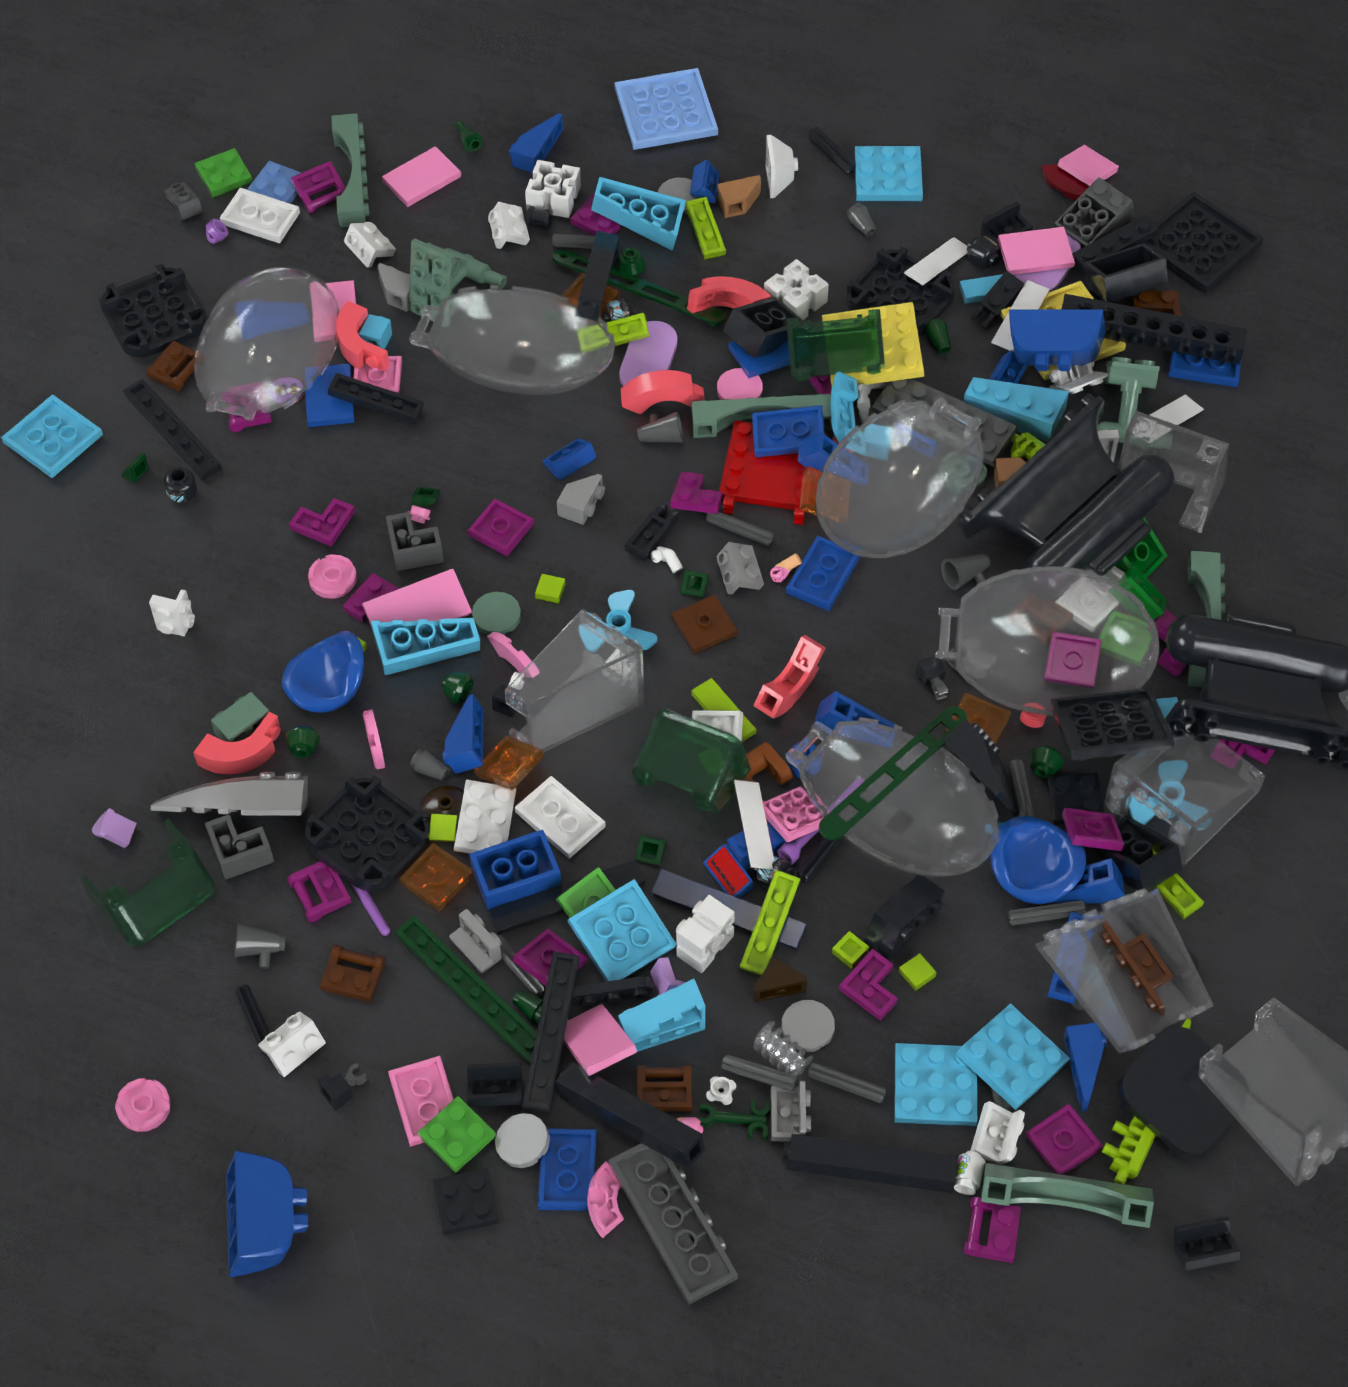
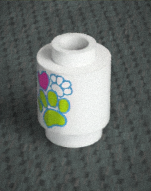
M967 1151L959 1155L954 1189L957 1192L965 1195H974L976 1190L980 1188L986 1162L979 1153Z

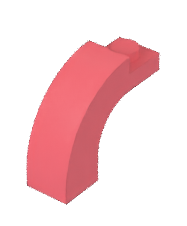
M724 276L702 279L700 287L690 290L687 309L692 314L714 306H726L734 309L769 299L771 295L758 285L743 279Z
M347 301L340 310L336 321L338 343L342 355L351 365L358 369L367 364L371 368H377L385 372L390 366L388 351L364 341L359 336L368 317L367 308Z
M660 370L642 374L630 380L620 389L622 407L640 415L653 404L662 401H677L691 407V402L705 400L704 388L692 383L691 374L675 370Z
M806 635L801 636L785 669L775 680L763 685L753 706L773 719L787 712L803 695L820 668L817 665L825 647Z
M269 712L251 736L237 742L223 741L207 733L193 752L197 765L208 771L227 775L245 773L261 766L276 752L273 741L278 738L281 731L278 716Z

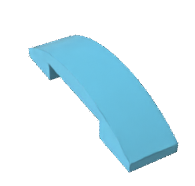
M838 371L834 377L830 400L833 432L842 447L863 455L865 453L863 434L856 431L853 402L859 397L857 379Z

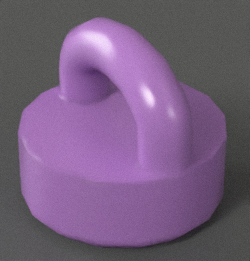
M211 219L206 224V238L209 243L215 244L228 236V229L220 220Z

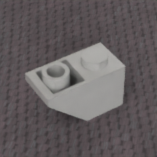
M379 263V280L387 304L407 312L409 310L410 274L399 271L392 266Z
M596 474L566 484L557 500L558 516L584 525L587 518L592 517L595 511V503L598 499L601 500L604 495L605 486H603L602 475Z

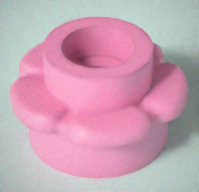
M412 505L411 511H408L412 515L411 520L425 523V520H430L431 510Z

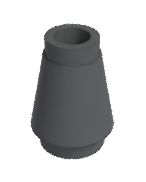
M858 203L847 211L848 221L866 237L876 232L877 228L866 206Z
M419 748L410 762V766L414 768L415 772L441 781L444 780L449 771V767L445 766L427 749L422 750Z

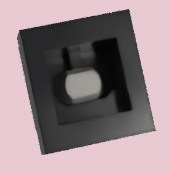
M514 672L508 686L501 684L499 689H495L492 694V708L494 711L513 718L521 703L520 690L525 684L522 681L524 678L523 674Z

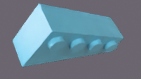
M599 177L591 210L673 251L686 200Z
M973 377L964 394V402L1017 425V431L1028 432L1036 438L1049 442L1066 410L1069 392Z
M474 618L441 619L440 621H427V619L402 622V620H392V622L371 621L372 634L384 675L480 651V638Z

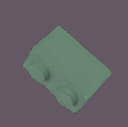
M250 692L246 696L238 698L226 710L218 712L211 720L214 733L220 740L237 742L251 736L270 711Z

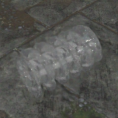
M772 1020L757 1035L753 1045L754 1049L757 1052L761 1051V1056L765 1059L769 1058L771 1065H777V1070L798 1077L809 1067L813 1056L811 1055L804 1059L803 1057L807 1051L804 1048L796 1052L799 1043L795 1041L789 1045L788 1042L791 1036L787 1034L781 1038L783 1029L779 1027L773 1031L772 1029L776 1022Z

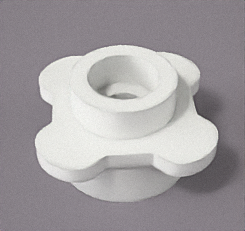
M712 1077L710 1079V1091L706 1093L707 1099L711 1102L715 1100L720 1101L724 1105L731 1104L733 1101L732 1092L736 1089V1083L726 1077Z

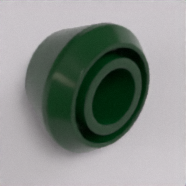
M635 248L623 249L615 261V268L618 272L631 276L639 275L646 266L643 256Z
M453 672L444 678L442 682L443 693L453 704L463 703L470 695L474 684L471 674Z
M296 726L286 733L285 740L292 754L298 758H306L314 753L320 741V736L311 727Z
M1040 745L1033 748L1030 752V767L1034 774L1040 778L1054 775L1063 766L1064 761L1060 752L1053 747Z

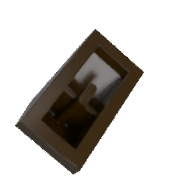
M773 958L754 985V1002L805 993L807 990L806 975Z

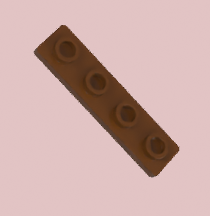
M1102 922L1103 932L1100 935L1108 947L1113 946L1117 952L1115 958L1120 966L1128 968L1132 974L1129 978L1137 990H1143L1147 996L1144 1000L1152 1012L1156 1010L1160 1016L1164 1015L1165 1006L1154 990L1173 979L1172 973L1144 933L1123 945L1108 922Z

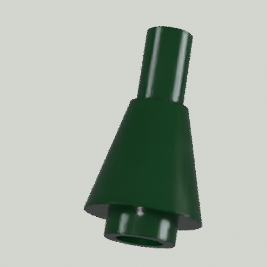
M458 121L456 128L460 132L464 149L467 152L479 150L483 145V137L468 128L463 121Z

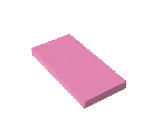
M454 569L362 603L370 625L371 621L380 620V622H392V620H402V622L418 621V619L440 621L441 619L463 618L472 614Z

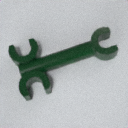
M752 1100L750 1103L751 1114L714 1111L711 1105L700 1104V1112L709 1114L707 1118H699L701 1121L700 1125L708 1127L713 1122L749 1125L747 1134L749 1140H752L754 1131L760 1130L763 1133V1141H766L768 1138L766 1117L770 1114L771 1104L770 1101H766L765 1109L760 1111L755 1108V1100Z

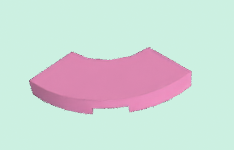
M492 632L487 636L499 657L510 662L520 674L524 675V678L534 679L540 674L523 650L518 652L512 646L511 639L498 632Z
M607 1161L598 1168L592 1177L587 1196L591 1221L602 1238L624 1220L617 1203L618 1191L621 1185Z

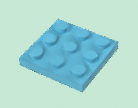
M855 146L856 201H922L923 187L920 146Z
M52 394L1 438L5 445L53 478L98 440L103 433L101 428Z
M635 879L569 918L567 921L606 982L627 978L677 946Z
M1011 1003L961 1046L956 1053L960 1059L1015 1110L1025 1103L1070 1060L1060 1048Z
M895 1044L894 1123L977 1126V1074L956 1055L961 1046Z

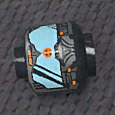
M625 298L607 302L605 311L602 312L604 323L636 315L633 302H629Z
M183 467L173 468L165 475L164 486L171 500L181 503L187 502L195 496L197 485L195 477L189 469Z
M773 856V870L754 868V875L757 878L758 885L769 889L776 870L794 876V869H792L788 860Z

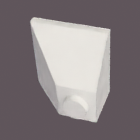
M766 135L765 166L770 198H775L794 180V171H798L797 157L793 158L792 148L774 136Z

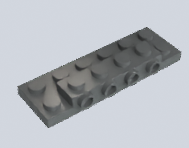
M912 378L890 381L872 406L873 412L894 421V423H901L924 436L934 439L940 445H947L954 448L959 454H967L991 466L995 465L996 458L1001 456L1017 432V425Z
M642 1143L609 1159L612 1171L688 1305L738 1279V1273L724 1251L727 1248L720 1234H714L711 1228L713 1226L712 1220L707 1211L702 1212L699 1208V1198L693 1188L688 1189L684 1182L686 1176L680 1165L675 1166L671 1159Z

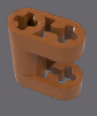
M767 742L762 743L723 769L727 780L734 788V780L755 782L751 777L764 769L779 785H783L793 778L789 766Z

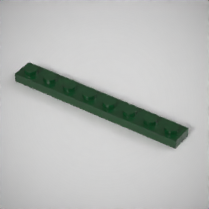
M415 915L395 931V936L530 1066L537 1032Z

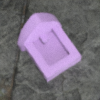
M109 808L94 824L92 832L100 838H105L125 848L130 843L137 823L115 813L114 810Z
M668 957L659 958L650 971L658 994L657 996L685 983L675 979Z

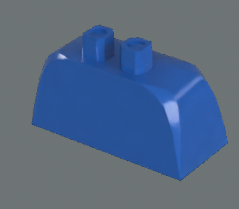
M1009 309L1011 338L1015 356L1019 362L1029 366H1036L1037 371H1047L1049 366H1057L1060 371H1070L1072 366H1084L1097 358L1106 331L1103 310Z
M235 1151L226 1173L229 1277L262 1271L283 1261L291 1246L293 1233L305 1232L308 1227L307 1213L293 1212V1206L306 1205L307 1189L292 1187V1178L286 1166L280 1161L266 1156Z

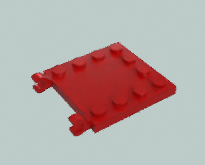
M735 420L719 492H722V500H724L723 513L732 515L735 502L794 510L793 524L803 525L805 512H813L820 474L813 473L799 463L798 453L755 458L753 423Z

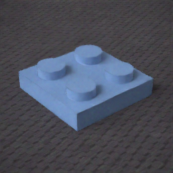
M268 161L247 190L291 204L298 195L291 183V177L301 174V172Z

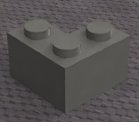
M410 512L386 516L396 571L444 562L438 526L414 531Z
M230 815L205 823L210 842L225 880L274 862L271 848L262 826L237 835Z

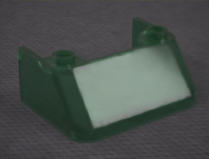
M169 819L165 820L164 823L172 843L167 849V856L172 866L130 895L124 887L118 885L111 886L100 892L87 876L82 878L89 898L122 938L132 946L143 945L210 898L214 893V883L192 845Z

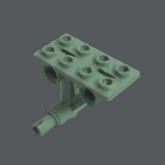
M413 239L411 241L409 310L441 326L448 327L450 325V316L457 309L460 300L459 295L452 293V290L464 277L480 284L486 282L502 290L507 282V276L492 271L489 265L474 259L469 254H462L451 248L443 249L431 242L426 244L420 240Z
M1112 357V361H1106L1105 373L1109 374L1105 378L1104 383L1121 385V406L1118 423L1100 422V424H1097V431L1118 430V442L1138 444L1144 448L1150 447V445L1172 447V432H1165L1150 441L1131 426L1135 423L1139 393L1142 392V388H1156L1160 367L1155 366V361L1135 360V364H1132L1130 358Z

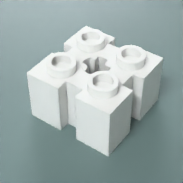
M537 160L533 170V179L529 180L525 191L526 210L531 205L535 209L553 210V215L569 218L574 206L573 198H577L581 187L580 168L568 165L556 168L552 162Z
M796 259L784 268L783 275L777 273L764 283V290L771 295V298L776 297L804 320L808 317L810 308L816 311L827 303L829 284L817 274L810 276L809 268Z
M708 895L704 901L700 900L692 910L693 917H689L687 920L683 919L676 928L677 957L700 973L704 972L715 959L716 953L719 950L722 951L734 937V926H732L734 911L711 895Z

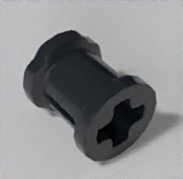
M530 205L526 216V224H536L544 226L545 229H550L553 220V210L535 209L534 206Z

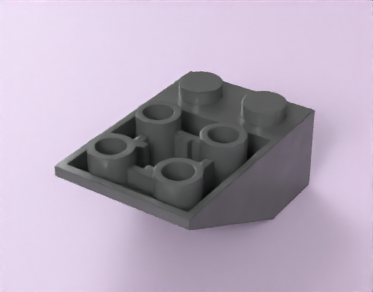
M1098 177L1062 214L1054 225L1064 227L1065 232L1083 246H1087L1121 228L1134 215L1133 200Z

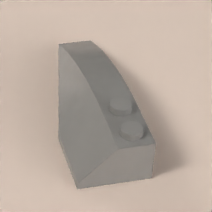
M261 772L260 776L230 778L205 783L156 800L151 805V811L184 812L187 811L186 807H191L194 813H206L212 811V809H217L218 814H230V812L241 810V815H302L308 807V776H301L300 772H286L285 776H275V772Z

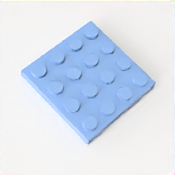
M698 68L614 82L616 95L633 150L718 135V127Z

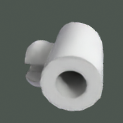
M660 546L656 550L651 551L650 556L653 562H667L673 574L683 569L681 562L672 549Z

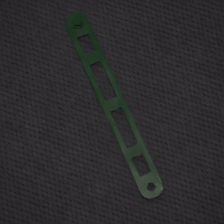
M558 250L552 255V260L555 263L586 274V268L574 263L579 261L588 265V258L567 250ZM611 268L610 274L631 281L633 284L630 286L610 277L608 284L709 322L713 327L726 321L727 315L723 310L710 307L704 309L701 313L696 312L692 314L687 309L689 297L635 276L622 274L616 269ZM649 288L675 298L677 301L674 303L643 290Z
M955 706L948 707L820 821V834L829 840H838L945 744L943 740L965 719L968 720L966 712ZM952 715H955V716H957L959 719H958V720H953V719L951 718V716H952ZM941 723L949 731L937 740L930 732ZM919 742L929 748L904 771L895 764ZM884 773L894 779L869 803L860 797ZM848 805H851L859 812L846 822L838 814Z

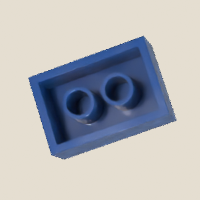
M543 829L469 854L471 869L487 911L491 908L561 885V873Z

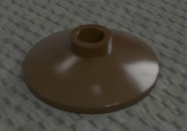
M441 786L431 790L424 797L421 809L428 815L429 825L431 823V814L457 815L459 822L464 794L462 789L454 786ZM443 803H450L447 806L441 805Z

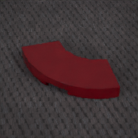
M1058 164L1042 165V175L1047 184L1052 189L1055 188L1064 193V196L1077 200L1089 187L1084 182L1061 169Z

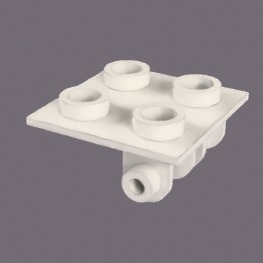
M1094 361L1084 366H1072L1070 371L1055 369L1049 375L1051 382L1055 384L1049 387L1050 389L1064 390L1074 394L1082 391L1083 386L1088 384L1093 386L1102 383L1103 378L1108 377L1109 373L1093 371Z

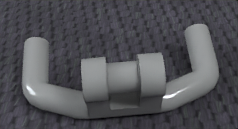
M889 382L869 385L860 384L857 386L859 396L857 407L863 427L865 422L872 423L869 419V408L871 405L868 395L872 389H885Z

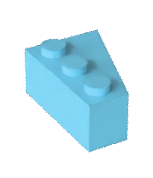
M695 979L634 1008L625 1010L622 1014L618 1015L619 1025L635 1044L637 1052L705 1030V1004Z

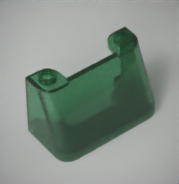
M880 309L868 310L869 315L865 316V318H862V314H858L857 318L813 323H811V320H806V324L799 323L798 318L787 319L792 377L797 378V381L811 380V377L835 375L838 371L844 374L866 371L867 374L880 373L881 369L885 368Z
M663 708L653 719L633 766L632 773L634 780L642 786H651L656 779L689 791L693 793L696 800L695 803L700 809L718 814L736 790L734 780L743 781L751 768L743 744L737 737Z

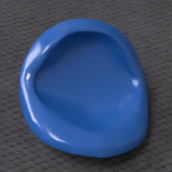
M339 631L292 658L282 676V687L288 698L304 710L319 713L330 712L347 704L356 694L363 677L364 653L360 640L349 631Z
M1032 816L1014 817L1006 821L998 829L992 840L990 859L997 881L1009 894L1024 902L1033 904L1054 902L1069 893L1084 874L1086 853L1083 846L1072 845L1068 833L1043 819Z

